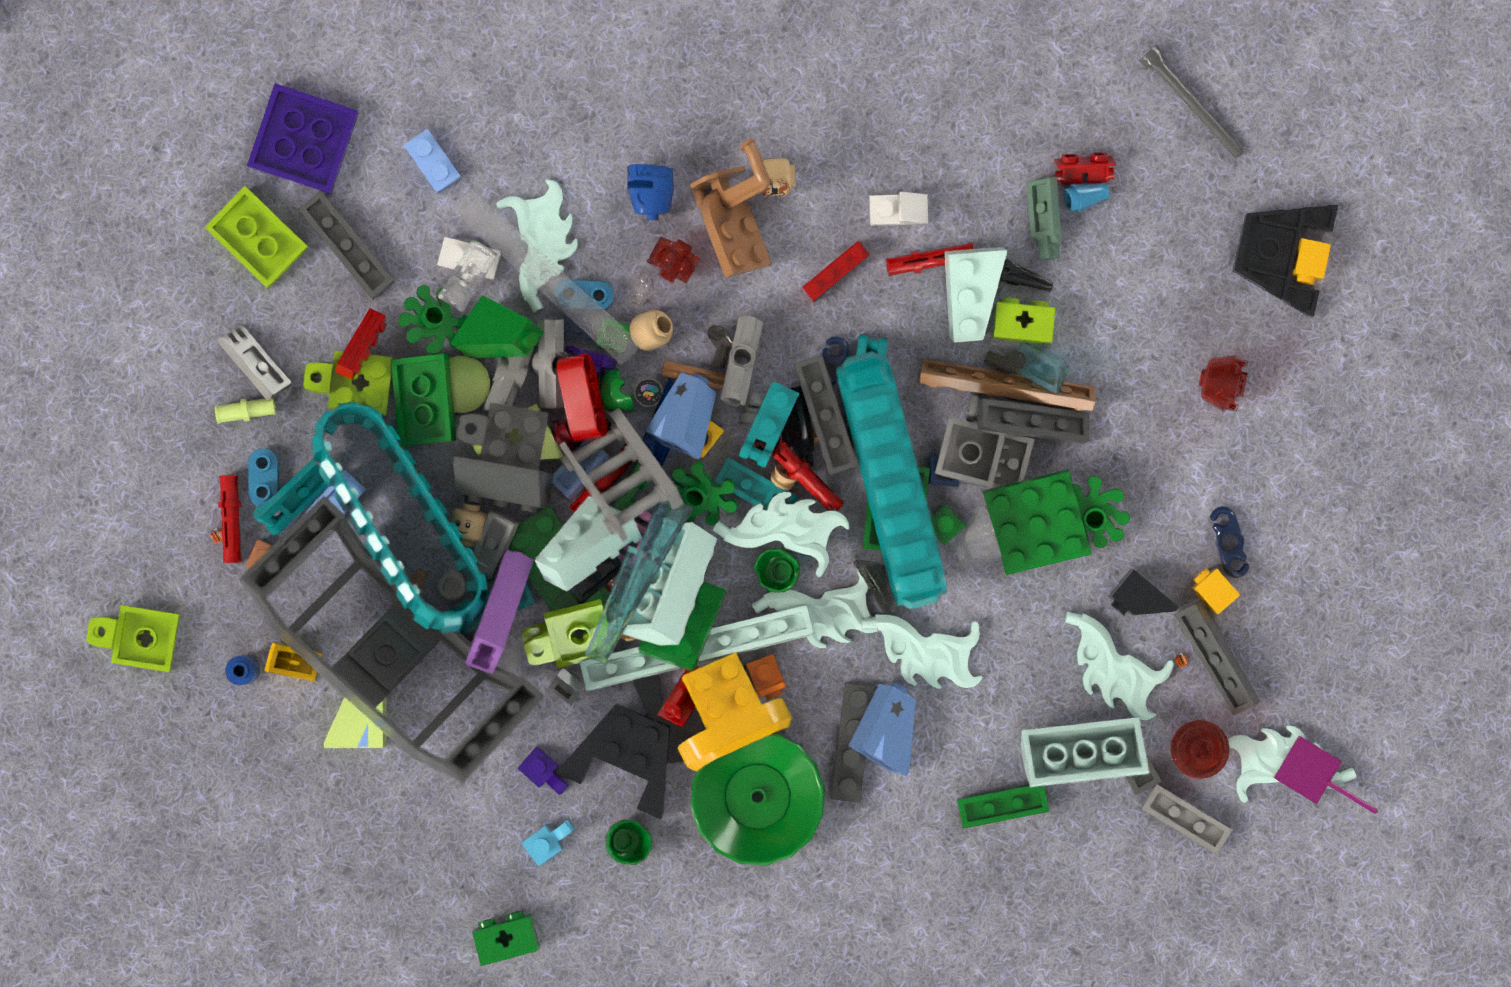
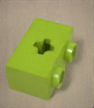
M1002 298V302L995 304L991 339L1044 345L1052 343L1056 308L1048 307L1049 302L1031 301V305L1019 304V299ZM1023 313L1026 314V319L1031 320V323H1028L1025 328L1021 327V322L1016 321V318L1021 317Z

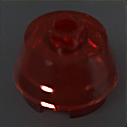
M1237 355L1211 358L1207 368L1203 369L1200 375L1199 386H1202L1201 398L1222 412L1226 410L1236 412L1239 404L1234 403L1237 397H1243L1248 373L1242 372V369L1245 366L1247 367L1248 360L1240 359Z
M1205 720L1188 722L1177 730L1172 739V760L1175 766L1188 777L1195 779L1212 777L1223 769L1228 760V739L1222 729L1212 722Z

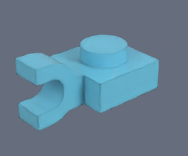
M566 820L553 831L545 825L524 840L522 845L539 867L563 849L559 841L570 834L575 828L569 820Z

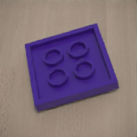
M275 83L247 166L332 195L359 112Z

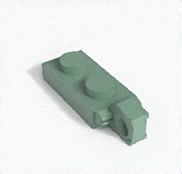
M1046 177L1028 181L1027 191L1031 239H1035L1036 246H1039V259H1058L1061 225L1057 177Z

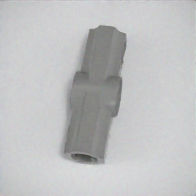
M745 316L738 318L720 398L727 405L745 406L763 327V322L756 317ZM744 357L749 363L740 365L735 362V359Z
M539 319L538 328L544 333L538 341V352L535 353L532 360L533 370L539 375V408H564L557 374L558 360L569 357L564 352V319Z
M535 347L528 357L500 358L492 379L494 381L484 404V411L488 412L490 402L512 406L516 393L520 391L529 369L527 365Z

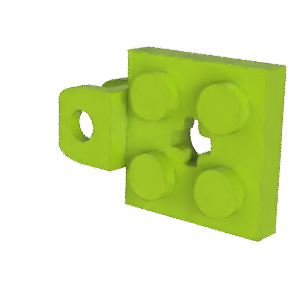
M334 350L333 364L313 362L306 365L304 388L313 393L329 394L328 409L337 408L339 403L357 402V404L366 407L370 405L386 416L392 371L391 359L393 357L370 355L367 361H363L361 364L363 367L359 375H364V380L369 381V386L363 387V391H357V386L352 385L351 379L336 373L337 362L344 351ZM320 373L322 380L314 383L311 380L312 374Z
M601 599L544 613L545 622L526 627L521 632L528 663L531 665H540L556 660L557 668H562L580 663V661L614 653ZM577 629L587 631L584 632L583 637L577 639L576 635H572V633L575 632V630Z
M120 605L118 618L96 617L89 620L86 641L93 646L113 649L111 663L171 672L181 614ZM100 627L105 629L103 637L99 634ZM145 630L150 631V636L154 637L153 642L148 643L147 647L143 646V641L138 640V636L144 634Z

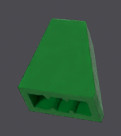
M482 295L450 344L468 358L528 357L544 332L528 318Z

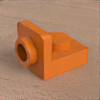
M773 653L746 664L758 697L765 696L766 700L783 694L781 689L785 688L786 685Z

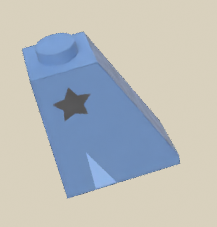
M681 372L645 432L661 445L699 459L702 454L717 393L708 386L709 381L700 374L694 373L691 376Z
M892 682L891 686L879 684L848 746L890 772L907 776L910 770L916 700L906 694L908 690L897 683Z

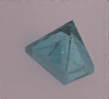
M1021 342L1010 369L1049 391L1059 394L1070 367L1061 355Z

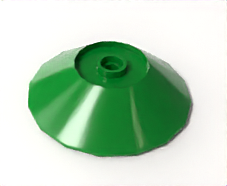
M773 733L724 755L697 771L692 780L690 807L699 833L717 853L739 864L767 866L791 858L812 840L823 817L825 788L817 764L799 744L777 733ZM756 791H760L763 794V799L759 802L752 799V794Z

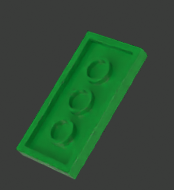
M548 505V509H541L538 513H535L518 525L508 549L512 552H521L527 557L534 559L528 579L549 610L555 611L579 605V603L569 591H565L545 581L535 561L538 555L564 526L552 507ZM603 586L584 603L601 599L604 609L615 600L606 587Z

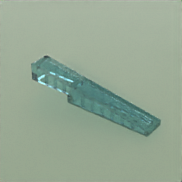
M667 501L657 503L639 549L629 546L586 651V656L606 664L694 509L693 507L683 504L673 510Z

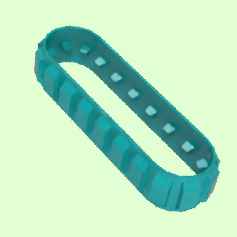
M873 351L846 358L842 366L836 367L839 388L897 606L904 605L909 609L937 603L943 594H947V585L890 363L886 355L880 356Z
M357 402L339 403L338 407L333 411L326 410L316 422L314 431L316 435L312 436L313 461L320 462L319 473L328 487L334 486V497L342 510H349L351 513L350 522L357 534L366 537L365 546L373 559L381 561V572L390 585L395 584L398 588L396 596L405 610L410 608L415 615L413 620L427 630L431 627L440 629L441 633L459 631L464 622L472 624L484 605L481 599L487 593L485 573L478 571L477 565L479 561L470 547L465 548L461 543L463 536L455 523L449 524L446 516L448 512L439 498L433 499L431 495L432 487L423 474L418 475L416 472V462L409 451L402 450L400 447L401 439L393 426H387L383 420L384 415L370 405L366 407L357 404ZM342 424H359L375 434L378 438L377 444L381 450L385 449L394 463L392 466L396 474L400 473L408 485V493L412 498L417 499L424 510L423 516L427 523L431 522L440 536L438 540L443 547L446 546L455 559V567L458 571H462L469 581L466 583V590L468 593H473V602L465 599L460 606L462 611L454 613L453 610L439 613L430 604L426 605L418 596L421 593L416 585L412 586L403 572L405 567L401 560L396 561L389 550L388 545L390 543L386 536L381 537L372 523L374 517L370 511L366 512L357 499L359 495L355 487L350 488L341 473L343 468L339 462L335 463L328 453L332 451L331 442L323 441L327 433L333 435L338 429L337 426Z

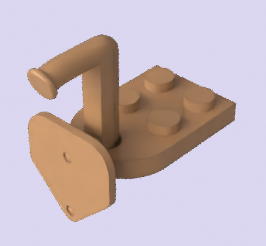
M754 138L746 140L740 146V150L745 152L754 176L731 187L728 180L746 171L745 166L711 173L690 184V190L695 203L702 210L705 226L725 278L759 270L771 265L757 223L746 201L768 189L770 183L769 175ZM712 187L713 192L706 195L704 189Z

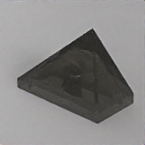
M861 559L855 560L853 562L881 610L892 613L897 611L898 606L891 590L885 564Z

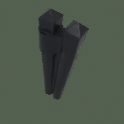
M1008 259L1005 260L1003 269L1009 271L1008 273L1003 271L999 281L1015 286L1022 285L1046 291L1052 290L1053 282Z

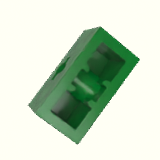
M523 910L507 914V920L496 922L495 918H490L478 922V928H475L472 934L481 966L539 950L540 944L531 913L524 915ZM502 930H505L506 934L513 935L507 944L504 939L499 940L498 938Z

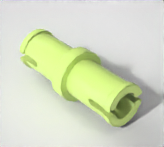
M274 397L268 401L266 398L251 401L245 398L241 399L238 403L215 405V416L218 424L242 419L244 422L251 421V418L277 414Z

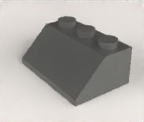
M454 456L456 493L464 494L465 501L482 503L483 498L493 499L492 505L510 508V503L521 504L520 510L538 513L539 508L548 509L554 474Z

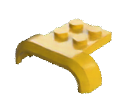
M736 652L687 673L682 677L706 727V730L689 738L678 747L689 769L699 771L708 763L780 730L787 731L791 725L793 718L783 698L761 704Z

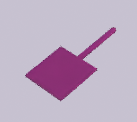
M1297 737L1275 774L1274 779L1315 804L1319 802L1327 786H1330L1374 814L1378 812L1377 808L1331 781L1342 761L1303 737Z

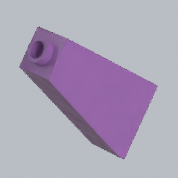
M506 549L465 665L491 674L494 673L534 559L527 557L521 552H512Z

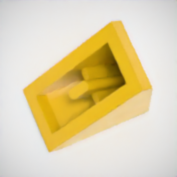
M272 642L265 672L315 682L317 671L286 643ZM316 652L320 657H322V653Z

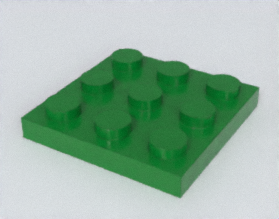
M1069 469L983 491L1006 575L1092 555Z

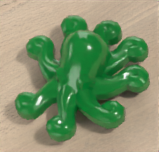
M423 284L417 288L416 295L425 304L421 306L415 297L407 298L403 303L404 308L408 311L413 310L415 315L404 312L399 316L398 323L402 327L411 324L421 328L408 330L406 338L410 343H416L420 338L427 339L434 336L435 341L427 344L426 348L429 354L434 355L441 351L445 338L448 339L450 344L456 335L453 327L460 329L468 316L463 315L459 319L451 316V306L448 300L451 295L450 289L442 287L437 290L436 298L440 304L438 305L435 298L430 295V288Z
M699 461L694 462L690 468L693 475L687 474L683 467H675L672 472V477L675 481L672 483L677 488L679 495L682 496L683 505L675 510L670 505L669 508L674 512H678L681 507L690 506L683 511V518L686 522H694L697 515L704 513L708 509L710 512L705 520L707 524L713 526L720 519L719 507L727 513H733L737 509L738 503L735 499L726 500L721 495L731 494L735 490V482L732 479H725L722 484H713L712 479L704 471V464Z
M1090 476L1088 478L1087 484L1091 489L1087 496L1083 494L1079 485L1074 484L1087 536L1088 532H1094L1092 540L1095 547L1104 548L1107 545V539L1103 536L1104 530H1107L1112 541H1121L1124 538L1123 530L1115 528L1108 516L1113 517L1117 524L1125 525L1130 521V515L1127 511L1119 512L1116 507L1107 502L1110 499L1117 503L1123 501L1124 494L1122 490L1115 488L1099 494L1102 481L1097 476Z

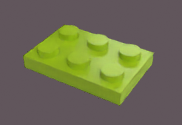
M246 186L204 227L268 289L309 249Z

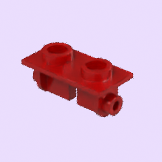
M1105 152L1091 153L1090 157H1079L1078 154H1063L1060 159H1054L1057 169H1060L1055 171V177H1057V182H1061L1062 185L1082 184V173H1087L1088 183H1108L1109 179H1114L1115 176L1114 168H1109V166H1116V162L1112 156H1108V153Z
M688 670L684 671L657 716L681 727H684L696 707L682 680L683 675L691 672Z

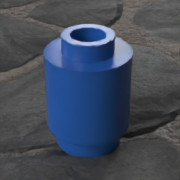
M250 655L236 656L227 663L225 669L226 676L235 685L250 684L258 678L260 665ZM239 665H242L245 669L243 676H240L238 673Z

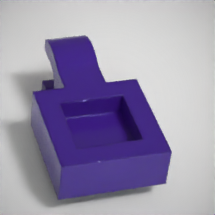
M571 345L565 348V350L573 352L574 356L588 353L593 359L596 373L603 374L604 369L616 368L618 360L607 355L582 350Z
M538 746L533 749L517 768L537 787L540 788L546 782L559 795L569 786L554 772L559 764Z

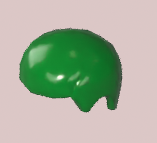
M618 368L608 370L600 380L599 389L602 403L611 412L617 408H620L622 413L634 412L631 396L625 395L620 391L621 387L625 385V380L620 379Z
M784 548L766 550L758 556L754 565V571L757 573L759 584L774 593L786 592L794 587L801 573L800 565L795 555Z
M620 820L610 826L605 836L606 851L618 863L637 865L644 861L652 850L651 834L637 821Z

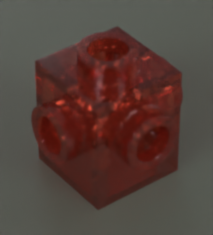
M660 236L647 263L660 270L658 276L664 280L674 283L676 279L687 284L700 258L691 252L693 247L679 239L675 243Z

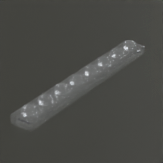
M471 187L452 206L451 210L621 366L640 348L641 343Z

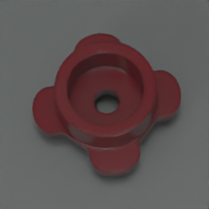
M555 419L552 422L555 428L552 431L554 440L558 445L565 442L569 450H573V443L576 441L571 436L568 420L559 423Z

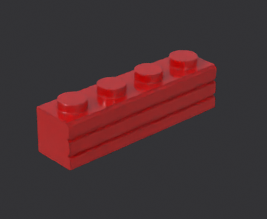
M857 241L806 283L802 290L812 302H815L829 288L863 260L867 259L870 254Z
M369 308L338 360L336 373L353 380L355 375L360 374L363 367L361 364L364 360H368L371 354V347L377 345L378 335L384 333L387 327V323H385L386 315Z

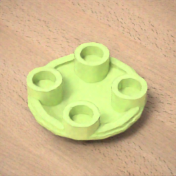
M460 355L449 358L454 412L467 413L476 410L485 403L490 391L491 380L487 369L480 361L474 358Z

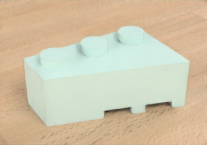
M1004 247L944 251L949 337L954 343L983 340L1007 249Z
M588 496L535 559L544 580L565 591L570 590L597 571L596 566L609 557L614 559L619 555L621 548L631 541L636 543L642 539L634 518L622 525L628 538L623 542L617 533L611 535L603 522V519L606 518L594 499ZM609 506L615 516L621 512Z

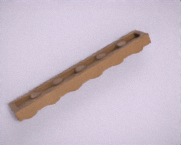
M922 358L919 383L930 387L954 388L960 392L972 391L984 393L990 397L1003 396L1020 402H1039L1046 406L1058 405L1070 407L1076 411H1093L1095 386Z

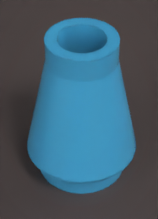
M1105 182L1071 184L1069 188L1064 189V201L1069 211L1075 210L1080 212L1102 200L1109 199V189Z

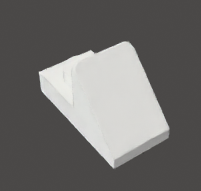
M899 192V195L869 196L870 226L928 224L927 194Z

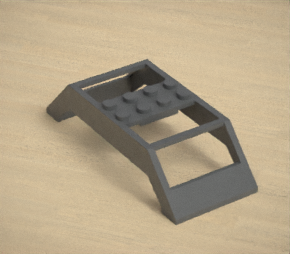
M323 496L240 577V581L278 636L403 751L429 767L464 783L542 700L544 695L523 676H516L496 666L493 674L469 666L477 673L476 676L414 741L405 735L376 707L440 641L464 662H466L472 644L458 631L441 633L440 629L431 627L427 630L414 621L415 615L410 608L405 610L396 596L398 589L396 585H390L381 572V561L373 559L368 549L362 544L346 520V515ZM336 532L354 560V563L287 627L267 598L328 537ZM362 569L397 602L331 667L302 641L296 633ZM483 680L509 691L446 759H441L421 748L423 743Z

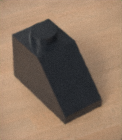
M1134 569L1128 571L1108 596L1113 600L1111 606L1123 616L1127 612L1130 615L1176 612L1179 608L1177 604Z

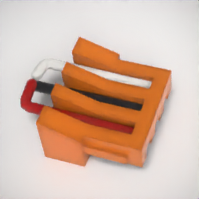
M218 529L212 530L210 537L215 544L221 542L222 531H218Z
M1180 654L1176 655L1174 660L1179 668L1189 664L1185 654L1181 656Z

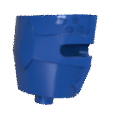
M631 164L627 166L628 194L635 214L647 215V221L659 220V215L670 212L674 192L673 168L646 164Z

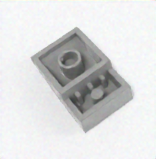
M949 417L935 474L987 489L1023 481L1035 439L1014 434L978 430L977 423Z

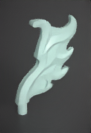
M550 179L545 180L549 189L540 198L523 200L516 196H510L496 203L498 209L512 207L516 211L521 239L529 245V251L520 269L519 282L524 301L528 302L533 313H537L544 308L537 296L539 295L538 291L542 286L556 280L565 269L562 265H558V261L570 258L578 248V239H574L571 245L566 244V237L571 230L573 218L572 214H569L566 221L560 219L559 210L563 202V193L558 183Z
M782 492L773 497L768 510H763L761 503L754 506L736 528L732 527L730 529L720 521L713 528L715 533L724 538L723 541L743 548H756L773 541H780L784 544L785 549L816 558L819 563L816 576L821 577L829 564L826 547L830 533L838 526H843L849 530V523L844 515L836 511L810 512L809 506L816 503L812 499H805L795 504L787 505L785 499L791 496V492Z
M863 567L857 568L859 581L856 585L826 591L820 599H813L798 591L788 590L786 592L764 594L763 598L752 603L757 614L769 607L780 612L807 605L814 635L808 636L807 639L813 646L818 648H826V644L820 641L822 636L831 637L841 643H849L851 639L845 636L847 630L854 629L864 633L878 631L877 628L863 630L861 625V618L872 617L867 609L865 595L869 588V579Z
M1068 611L1065 623L1076 625L1081 629V640L1077 649L1078 665L1088 664L1082 677L1084 689L1092 695L1091 686L1097 684L1101 689L1104 701L1111 708H1114L1113 699L1118 697L1126 704L1132 716L1139 717L1141 720L1155 717V713L1148 712L1146 700L1156 684L1163 683L1168 679L1174 666L1173 661L1167 660L1163 669L1155 671L1129 654L1121 656L1117 653L1110 633L1104 625L1084 613L1080 615Z
M875 614L874 617L861 618L863 630L873 628L881 630L884 636L885 652L892 663H896L897 659H901V674L909 684L916 686L917 683L912 678L916 673L923 676L925 681L931 686L939 689L942 687L937 682L940 677H947L963 688L974 687L982 680L983 677L981 675L973 677L968 670V658L971 648L979 640L978 622H971V632L965 637L934 632L930 636L924 637L906 620L898 616Z
M1286 725V729L1291 732L1289 738L1281 736L1272 729L1261 728L1260 731L1266 734V738L1262 741L1253 740L1245 735H1235L1227 739L1222 750L1226 751L1229 748H1233L1239 753L1241 758V775L1236 783L1237 794L1241 802L1245 803L1248 801L1246 790L1250 785L1279 782L1274 779V776L1297 737L1301 736L1306 739L1300 729ZM1316 742L1312 743L1317 747L1321 748ZM1351 767L1342 772L1336 771L1331 781L1342 787L1345 786L1344 783L1356 779L1357 776Z

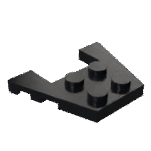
M1338 205L1245 214L1233 272L1304 315L1313 317L1320 291L1290 284L1302 226L1332 232Z
M659 676L633 680V684L648 717L671 726L669 762H684L678 750L679 745L706 730L696 707L684 727H681L657 716L663 706Z
M617 703L564 762L556 774L581 784L593 757L648 780L637 809L661 820L664 815L671 726Z

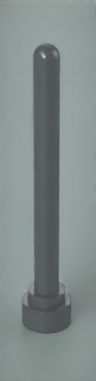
M1155 45L1139 62L1146 69L1156 70L1234 157H1240L1243 154V149L1164 63L1166 60L1162 56L1164 53Z

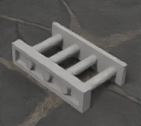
M617 408L609 413L613 425L610 426L611 430L606 433L605 437L596 438L574 453H571L565 442L559 444L564 454V456L560 457V460L567 471L570 473L574 470L606 518L603 519V522L611 535L617 533L624 542L628 538L622 525L660 501L662 503L667 501L673 510L683 505L677 488L620 408ZM615 440L625 441L627 446L624 447L625 450L589 473L586 474L580 466V462ZM630 460L633 462L638 460L642 465L639 467L640 471L603 494H600L594 486L595 482ZM644 481L654 482L656 485L653 488L654 492L616 516L608 506L609 503Z

